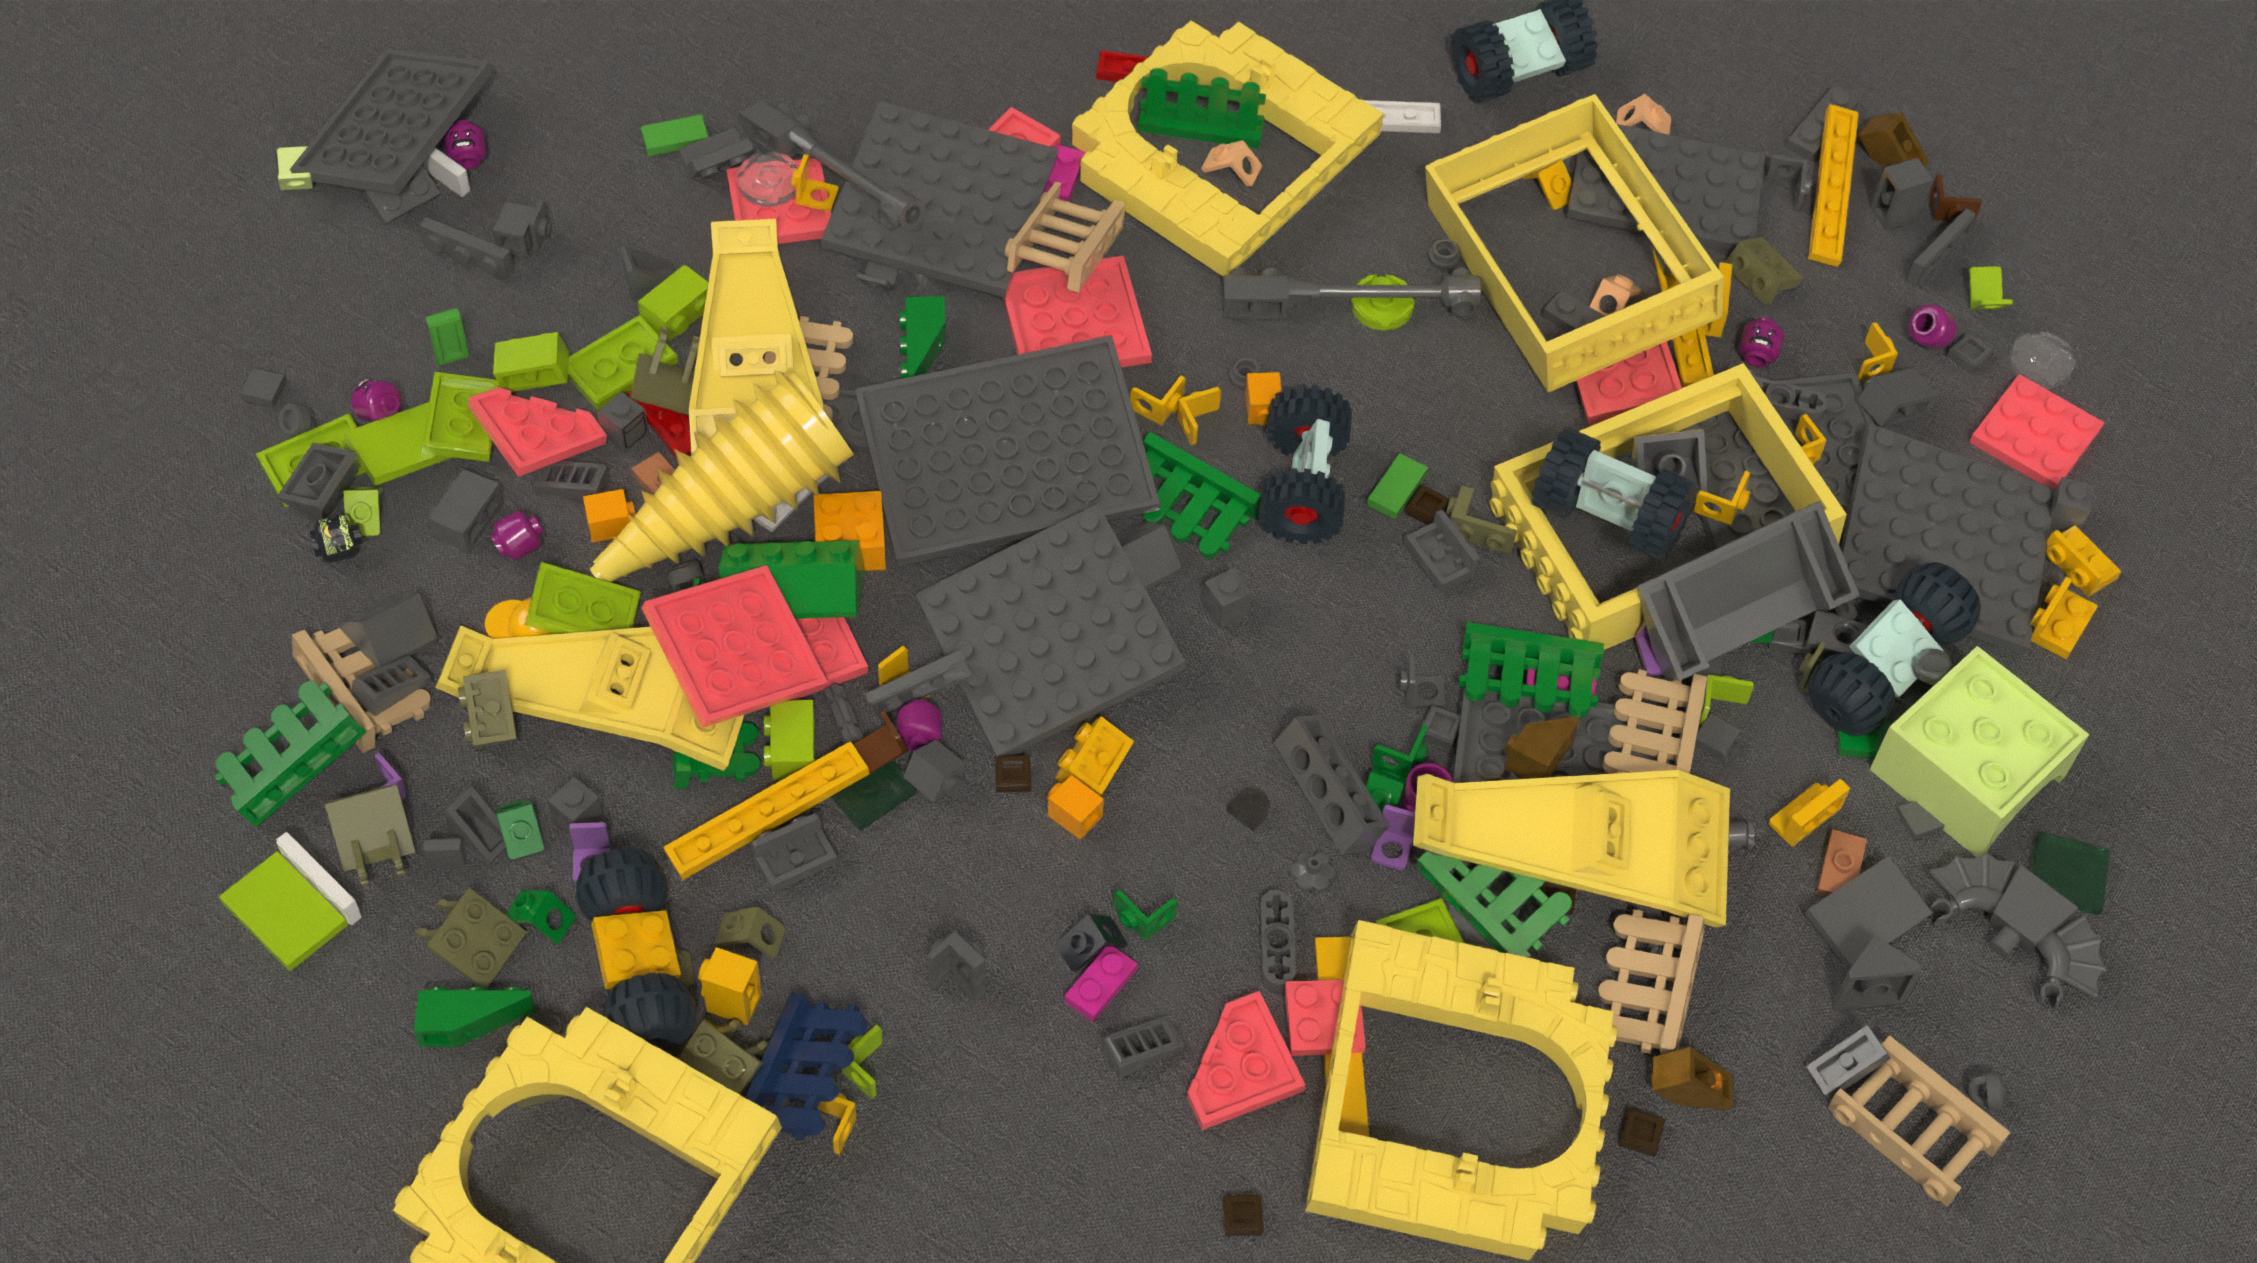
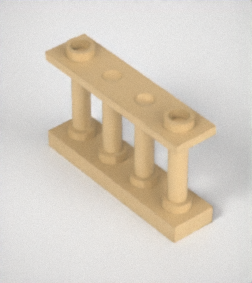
M1055 182L1048 192L1042 194L1039 205L1015 238L1008 240L1005 248V257H1008L1007 271L1013 272L1022 259L1065 271V275L1069 276L1067 289L1079 293L1121 232L1126 203L1114 199L1107 210L1103 209L1100 212L1059 199L1061 183ZM1056 212L1096 223L1097 225L1088 227L1055 217L1054 215ZM1047 227L1086 239V241L1078 243L1042 231ZM1037 243L1075 256H1070L1067 259L1031 248V246Z
M1889 1035L1882 1045L1891 1059L1879 1066L1851 1097L1840 1088L1833 1097L1828 1109L1833 1113L1838 1122L1844 1126L1851 1127L1923 1186L1928 1196L1936 1201H1941L1948 1207L1962 1188L1954 1181L1955 1178L1979 1151H1985L1992 1157L2000 1149L2010 1132ZM1889 1078H1894L1906 1087L1908 1092L1880 1121L1863 1106ZM1919 1102H1924L1938 1116L1910 1146L1893 1130ZM1949 1126H1954L1968 1138V1141L1950 1162L1940 1170L1923 1155Z

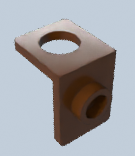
M1936 174L1929 192L1933 221L1953 222L1966 208L1974 212L1977 217L1982 205L1981 199L1945 197L1942 175Z
M884 710L880 712V715L886 725L853 744L867 765L870 774L908 752L907 747Z

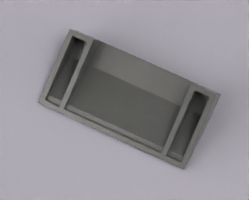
M1820 501L1636 586L1652 650L1665 680L1673 681L1683 680L1710 667L1708 664L1709 660L1815 610H1831L1860 596Z

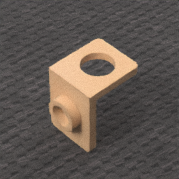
M1646 94L1618 109L1616 124L1632 126L1642 120L1654 132L1670 134L1671 116L1662 106L1657 105ZM1635 108L1634 114L1624 121L1626 114Z
M1242 140L1230 144H1221L1212 148L1201 170L1206 173L1232 167L1244 184L1249 187L1253 185L1262 164ZM1244 157L1250 161V174H1247L1243 169L1242 162Z
M1617 274L1616 276L1604 278L1590 307L1602 315L1608 316L1610 314L1603 312L1600 307L1602 297L1611 295L1616 299L1617 308L1613 312L1615 313L1624 309L1629 298L1639 295L1642 289L1634 286V282L1623 275Z

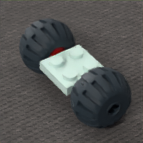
M1931 562L1922 564L1907 572L1897 586L1895 599L1849 646L1854 653L1843 652L1830 656L1816 667L1810 679L1808 694L1818 714L1828 724L1834 726L1835 729L1850 736L1869 734L1883 726L1892 713L1895 698L1900 697L1918 678L1915 672V665L1919 654L1928 649L1943 651L1939 645H1949L1958 642L1974 629L1981 610L1980 598L1974 587L1958 571L1942 563Z

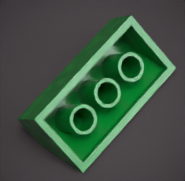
M859 540L724 545L719 565V579L767 565L795 619L857 617L866 572Z

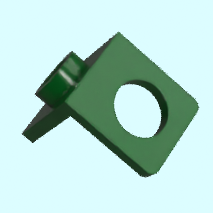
M1423 724L1410 756L1377 744L1374 749L1371 765L1408 777L1415 764H1422L1427 754L1429 745L1424 743L1428 726ZM1382 757H1390L1396 760L1399 765L1389 764Z
M1375 767L1370 773L1366 788L1383 814L1385 805L1397 807L1402 790L1406 785L1407 777Z
M529 798L494 808L510 859L513 860L544 850L534 809Z
M1118 889L1114 892L1113 908L1118 913L1120 921L1127 929H1134L1145 941L1177 916L1178 901L1175 898H1172L1147 918L1121 890ZM1166 913V915L1159 922H1157Z
M549 890L520 891L505 914L515 923H531L554 944L561 942L576 917L575 913ZM552 909H557L561 914V924L556 930L550 929L546 920L549 911Z

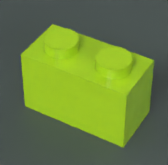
M684 264L638 301L640 315L658 335L662 326L667 327L666 341L669 342L677 335L684 333L690 324L704 315L709 282Z
M558 332L496 342L493 375L501 388L511 390V392L568 383L569 350Z
M813 700L781 702L770 706V715H764V735L771 736V745H764L765 767L771 766L773 780H783L815 761Z

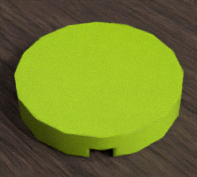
M1377 274L1361 279L1356 285L1408 284L1394 275L1386 274L1385 277H1377ZM1352 298L1351 308L1354 316L1362 324L1372 329L1385 331L1397 329L1406 324L1413 314L1415 301L1414 298Z

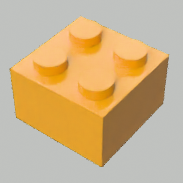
M881 491L819 494V497L813 495L816 542L859 540L865 571L886 570Z

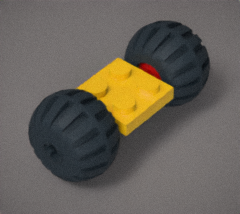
M634 848L612 849L609 852L600 853L587 861L576 881V901L582 914L592 923L605 989H612L606 997L602 1016L667 1053V1051L676 1049L688 1040L696 1021L694 998L687 986L679 979L681 973L667 911H661L667 898V877L660 863L650 853Z

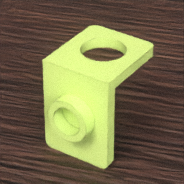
M307 146L277 149L280 190L313 188L310 173H291L290 168Z

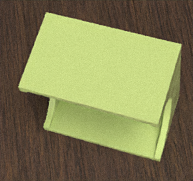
M1977 646L1889 727L1870 770L1908 802L1916 801L1945 825L1943 830L1975 857H1979L1987 853L1990 846L2008 823L2046 784L2053 779L2059 783L2065 778L2089 734Z

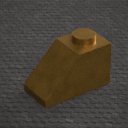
M1903 112L1875 116L1858 134L1871 159L1884 167L1919 158L1924 167L1929 163Z
M1573 716L1526 724L1519 735L1513 734L1505 747L1504 752L1508 754L1505 769L1524 779L1550 778L1573 744L1580 719Z
M1688 1047L1653 1057L1651 1083L1653 1091L1674 1105L1719 1110L1733 1109V1074L1698 1051Z

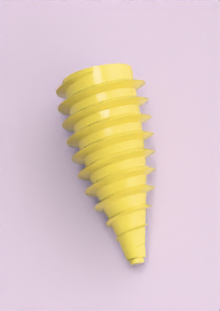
M774 369L777 385L767 391L753 383L756 400L751 405L746 406L733 398L736 416L732 420L726 422L713 415L716 432L709 439L694 432L697 449L691 456L675 449L679 464L672 475L657 469L661 481L659 488L653 495L641 490L645 503L635 516L627 514L630 520L617 537H613L614 540L593 561L594 565L589 569L595 578L613 582L623 576L627 577L629 573L644 567L652 569L654 563L668 558L679 564V553L691 549L706 557L705 542L717 539L725 546L730 545L729 531L737 528L754 537L753 519L762 515L776 524L774 507L783 502L798 511L795 494L806 489L819 497L817 480L825 475L841 483L837 467L854 454L798 375L793 372L787 377Z

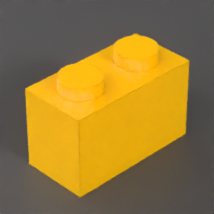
M716 947L711 959L706 958L702 963L698 976L702 982L701 995L705 999L706 1010L709 1013L732 1021L737 1019L742 1024L748 1026L762 996L758 961Z

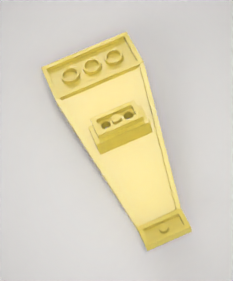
M776 219L711 222L713 258L689 404L691 454L697 449L694 432L708 439L716 432L713 415L726 422H729L736 416L733 398L749 406L756 400L753 383L767 391L777 385L774 369L787 377L795 372L823 409V400L778 253ZM772 352L776 356L775 362L766 364L763 361L764 354ZM733 354H739L743 358L739 366H734L730 363V357Z
M460 626L435 687L459 698L458 687H464L463 676L506 670L513 712L657 743L722 771L729 764L744 715L702 728L651 627L492 639L464 626ZM621 660L627 661L630 666L623 665ZM611 689H616L620 695L612 693Z
M1681 770L1452 783L1429 774L1418 777L1413 846L1440 855L1664 910L1685 918H1689V914L1703 916L1704 924L1715 928L1726 925L1730 788Z

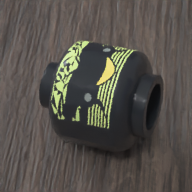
M346 515L320 519L315 522L314 530L309 531L315 556H321L326 563L355 557L357 554L356 544L363 543L358 523L351 525Z

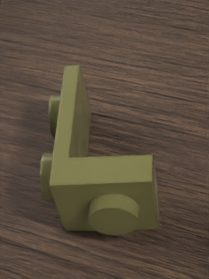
M1462 485L1458 497L1451 496L1446 515L1455 520L1461 535L1467 542L1488 547L1493 551H1502L1510 554L1517 531L1468 516L1474 489Z

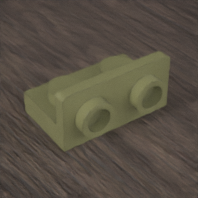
M1763 237L1740 240L1725 262L1732 264V273L1764 305L1770 304L1778 291L1797 288L1803 280V277Z
M506 670L463 676L464 687H458L461 708L468 707L470 721L463 722L466 742H473V746L477 751L483 750V746L517 741Z

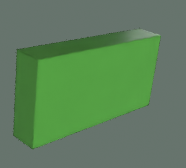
M702 114L641 126V133L648 156L678 151L685 146L708 138Z
M458 308L425 317L438 366L470 357Z
M1399 453L1369 496L1367 506L1396 520L1426 477L1428 467Z

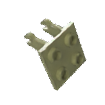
M662 326L653 355L648 356L642 353L638 355L630 398L645 404H653L670 409L676 413L689 415V404L695 369L692 367L699 347L700 337L693 336L683 368L660 362L668 328Z
M397 783L325 802L344 872L357 869L360 883L363 887L369 885L365 865L393 858L398 877L405 875L401 856L416 853Z
M467 888L459 900L447 901L440 899L435 907L439 911L441 909L447 911L446 919L438 929L426 930L420 927L416 931L415 937L417 939H425V947L476 986L487 989L527 931L471 888Z
M737 1019L720 1028H716L708 1021L702 1020L678 1060L742 1096L763 1063L762 1053L766 1051L769 1043L763 1040L757 1046L744 1050L733 1042L737 1037L733 1033L736 1030H741L743 1024Z

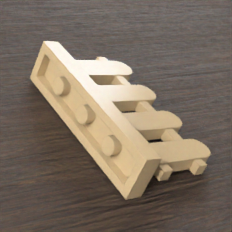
M801 316L799 323L805 343L827 346L826 351L807 348L813 370L820 372L819 376L815 377L822 400H833L839 396L840 389L839 383L835 379L829 378V374H841L846 370V358L843 354L837 353L836 348H849L853 344V333L849 328L842 327V322L834 321L833 325L809 322V317ZM772 352L765 353L763 361L766 364L774 363L776 356ZM823 404L824 412L832 421L833 413L831 407Z
M340 628L324 634L322 630L314 633L313 640L305 629L293 634V657L310 681H314L318 686L325 682L332 690L328 697L333 704L337 706L339 703H342L367 731L355 742L362 753L375 748L376 733L381 731L385 736L392 732L391 726L411 717H414L416 721L424 718V711L430 707V694L423 689L416 690L377 716H374L352 695V680L377 668L361 651L341 658L339 653L356 645ZM409 669L404 670L410 678H413V673ZM398 675L394 677L399 683L404 682ZM388 681L384 683L388 688L392 687ZM378 687L374 689L376 692L381 691Z
M1640 669L1637 674L1632 672L1624 673L1621 676L1619 688L1623 693L1633 697L1632 700L1627 698L1619 699L1614 707V715L1617 719L1627 722V726L1614 725L1610 729L1608 736L1609 743L1614 747L1622 748L1621 753L1615 751L1608 752L1603 760V769L1609 774L1681 770L1690 774L1708 677L1694 674L1691 685L1687 686L1681 684L1682 680L1670 682L1646 676L1647 671ZM1641 699L1665 703L1668 706L1665 708L1641 702ZM1677 706L1685 708L1684 712L1676 710ZM1636 724L1663 731L1662 734L1637 729ZM1672 733L1680 734L1679 738L1671 737ZM1631 751H1634L1638 753L1657 757V761L1632 756L1630 754ZM1667 759L1675 761L1674 765L1666 764Z
M1634 910L1633 916L1620 915L1614 921V931L1618 937L1627 939L1625 948L1613 947L1606 955L1608 967L1613 971L1619 972L1618 981L1605 980L1599 986L1601 1001L1612 1005L1611 1011H1614L1612 1025L1617 1026L1616 1041L1641 1045V1052L1651 1054L1652 1048L1660 1049L1661 1055L1677 1051L1681 1043L1705 933L1704 917L1689 914L1686 926L1680 924V918L1671 916L1670 922L1643 918V911ZM1637 941L1664 946L1662 955L1635 950ZM1674 948L1681 949L1680 958L1672 957ZM1633 974L1657 979L1655 988L1628 983L1629 975ZM1667 981L1674 982L1672 991L1665 990ZM1622 1007L1649 1012L1648 1020L1642 1021L1620 1016ZM1659 1014L1667 1015L1665 1025L1658 1024Z

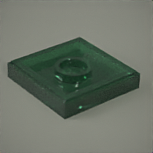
M891 761L872 774L865 776L830 797L856 828L861 831L917 794V788L903 778L905 773L894 761Z
M2039 832L2036 837L2032 873L2078 907L2077 910L2100 915L2104 905L2110 849Z

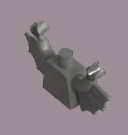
M1988 853L1971 859L1956 855L1954 860L1947 866L1930 869L1929 872L1934 879L1952 896V901L1950 902L1946 899H1937L1929 907L1931 911L1939 910L1943 914L1933 923L1935 926L1945 924L1956 910L1961 912L1969 908H1977L1990 913L1992 917L1989 923L1999 931L1990 942V946L1997 953L2007 957L2018 945L2030 954L2038 949L2047 961L2046 978L2049 981L2042 986L2037 998L2040 1006L2044 996L2049 995L2056 1001L2054 1010L2058 1008L2063 997V989L2059 985L2062 982L2077 988L2091 997H2098L2097 980L2100 974L2106 971V966L2103 965L2099 955L2102 938L2098 937L2091 930L2087 914L2083 913L2073 919L2078 909L2076 905L2022 865L2018 868L2010 882L2017 862L2000 861Z

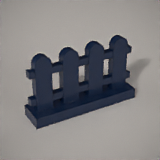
M791 994L762 1058L763 1063L756 1072L745 1098L776 1115L782 1126L779 1132L792 1133V1136L798 1141H804L806 1135L819 1134L826 1125L825 1117L818 1111L821 1101L830 1102L840 1093V1085L832 1078L835 1069L848 1067L854 1060V1052L846 1045L848 1037L859 1036L864 1033L868 1027V1020L856 1005L848 1004L846 1010H833L826 1003L818 1002L815 1008L803 994ZM818 1034L835 1035L832 1043L816 1041ZM804 1066L821 1067L818 1075L801 1074ZM790 1099L807 1100L804 1108L787 1107Z

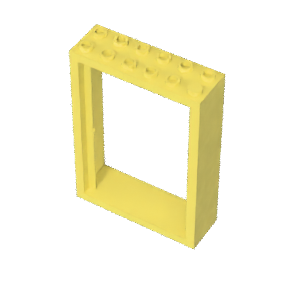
M1596 94L1579 99L1568 106L1551 111L1528 123H1522L1516 128L1499 135H1494L1488 140L1471 147H1466L1455 154L1435 160L1433 163L1425 166L1429 208L1448 238L1457 244L1460 256L1472 275L1480 276L1481 289L1548 393L1722 318L1723 275ZM1588 150L1638 222V231L1643 230L1680 285L1547 342L1458 204L1536 172L1556 161L1564 160Z
M1744 363L1579 431L1601 442L1599 445L1601 446L1600 453L1615 458L1633 450L1635 436L1678 432L1729 411L1795 511L1820 501L1838 544L1840 542L1847 514ZM1551 442L1494 466L1493 481H1491L1492 499L1489 500L1490 508L1496 518L1501 517L1505 527L1517 531L1514 543L1516 542L1521 550L1522 561L1527 569L1532 568L1541 593L1543 595L1548 594L1553 602L1552 608L1555 616L1559 621L1564 620L1568 627L1569 637L1604 643L1605 650L1635 637V634L1645 619L1638 591L1635 588L1599 603L1543 511L1533 505L1531 492L1536 487L1535 482L1540 475L1541 466L1545 463V457L1551 451L1553 444Z

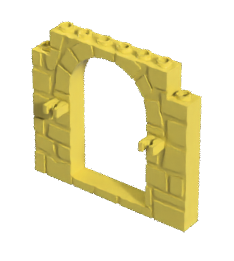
M1190 21L1182 29H1177L1173 33L1171 40L1164 46L1159 45L1156 47L1152 55L1143 63H1138L1125 79L1117 81L1113 89L1104 98L1099 97L1091 110L1076 117L1072 124V145L1085 152L1080 162V182L1110 202H1113L1114 199L1125 202V212L1223 276L1229 275L1232 269L1238 268L1381 134L1384 113L1362 99L1359 100L1348 90L1345 91L1315 72L1316 70L1291 54L1285 53L1283 49L1266 38L1260 37L1256 32L1240 22H1237L1230 30H1225L1218 38L1215 35H1211L1209 31L1195 22ZM1154 68L1165 70L1168 74V80L1180 81V77L1184 73H1193L1198 77L1200 85L1207 86L1211 85L1212 79L1222 77L1229 81V89L1241 90L1242 85L1246 82H1255L1260 86V93L1266 94L1265 105L1259 104L1258 115L1264 116L1265 120L1314 150L1321 157L1262 210L1261 214H1256L1247 207L1240 205L1238 201L1226 193L1220 192L1218 188L1206 180L1199 178L1197 174L1185 166L1179 165L1177 163L1178 150L1169 144L1164 147L1163 153L1136 133L1129 114L1134 107V96L1144 89L1142 87L1143 76L1149 77L1150 71Z
M1358 920L1351 935L1305 1211L1528 1261L1538 1249H1543L1546 1227L1579 1234L1587 1223H1592L1596 1209V1201L1591 1200V1188L1597 1186L1600 1175V1165L1594 1163L1596 1151H1601L1604 1142L1605 1132L1603 1129H1599L1601 1116H1605L1609 1102V1095L1604 1094L1603 1090L1605 1082L1610 1080L1613 1069V1060L1607 1058L1609 1047L1612 1048L1614 1046L1617 1036V1026L1612 1025L1614 1011L1574 1003L1578 991V982L1573 981L1575 968L1550 962L1545 963L1532 958L1500 953L1496 950L1460 942L1456 943L1451 940L1424 936ZM1359 1005L1514 1039L1542 1051L1563 1071L1574 1092L1577 1109L1582 1110L1580 1128L1571 1146L1560 1157L1535 1168H1508L1478 1162V1156L1463 1153L1460 1158L1448 1154L1421 1150L1416 1147L1389 1141L1385 1142L1349 1132H1341L1339 1124Z
M588 1007L584 1009L580 1016L576 1015L567 1027L565 1038L527 1017L522 1025H517L511 1031L507 1039V1048L501 1057L496 1056L491 1060L485 1071L486 1077L477 1089L474 1088L468 1093L463 1102V1110L455 1121L452 1120L445 1126L440 1137L441 1142L433 1153H428L423 1158L418 1167V1175L411 1186L407 1185L400 1191L395 1201L396 1206L393 1209L402 1222L428 1237L425 1242L421 1241L413 1250L410 1256L411 1263H557L492 1224L479 1214L470 1196L467 1177L469 1158L473 1149V1145L469 1140L477 1125L486 1115L493 1118L506 1107L528 1097L545 1094L565 1095L591 1105L718 1179L694 1215L693 1220L664 1261L665 1263H695L782 1126L778 1117L691 1068L684 1062L651 1045L644 1039L611 1022Z

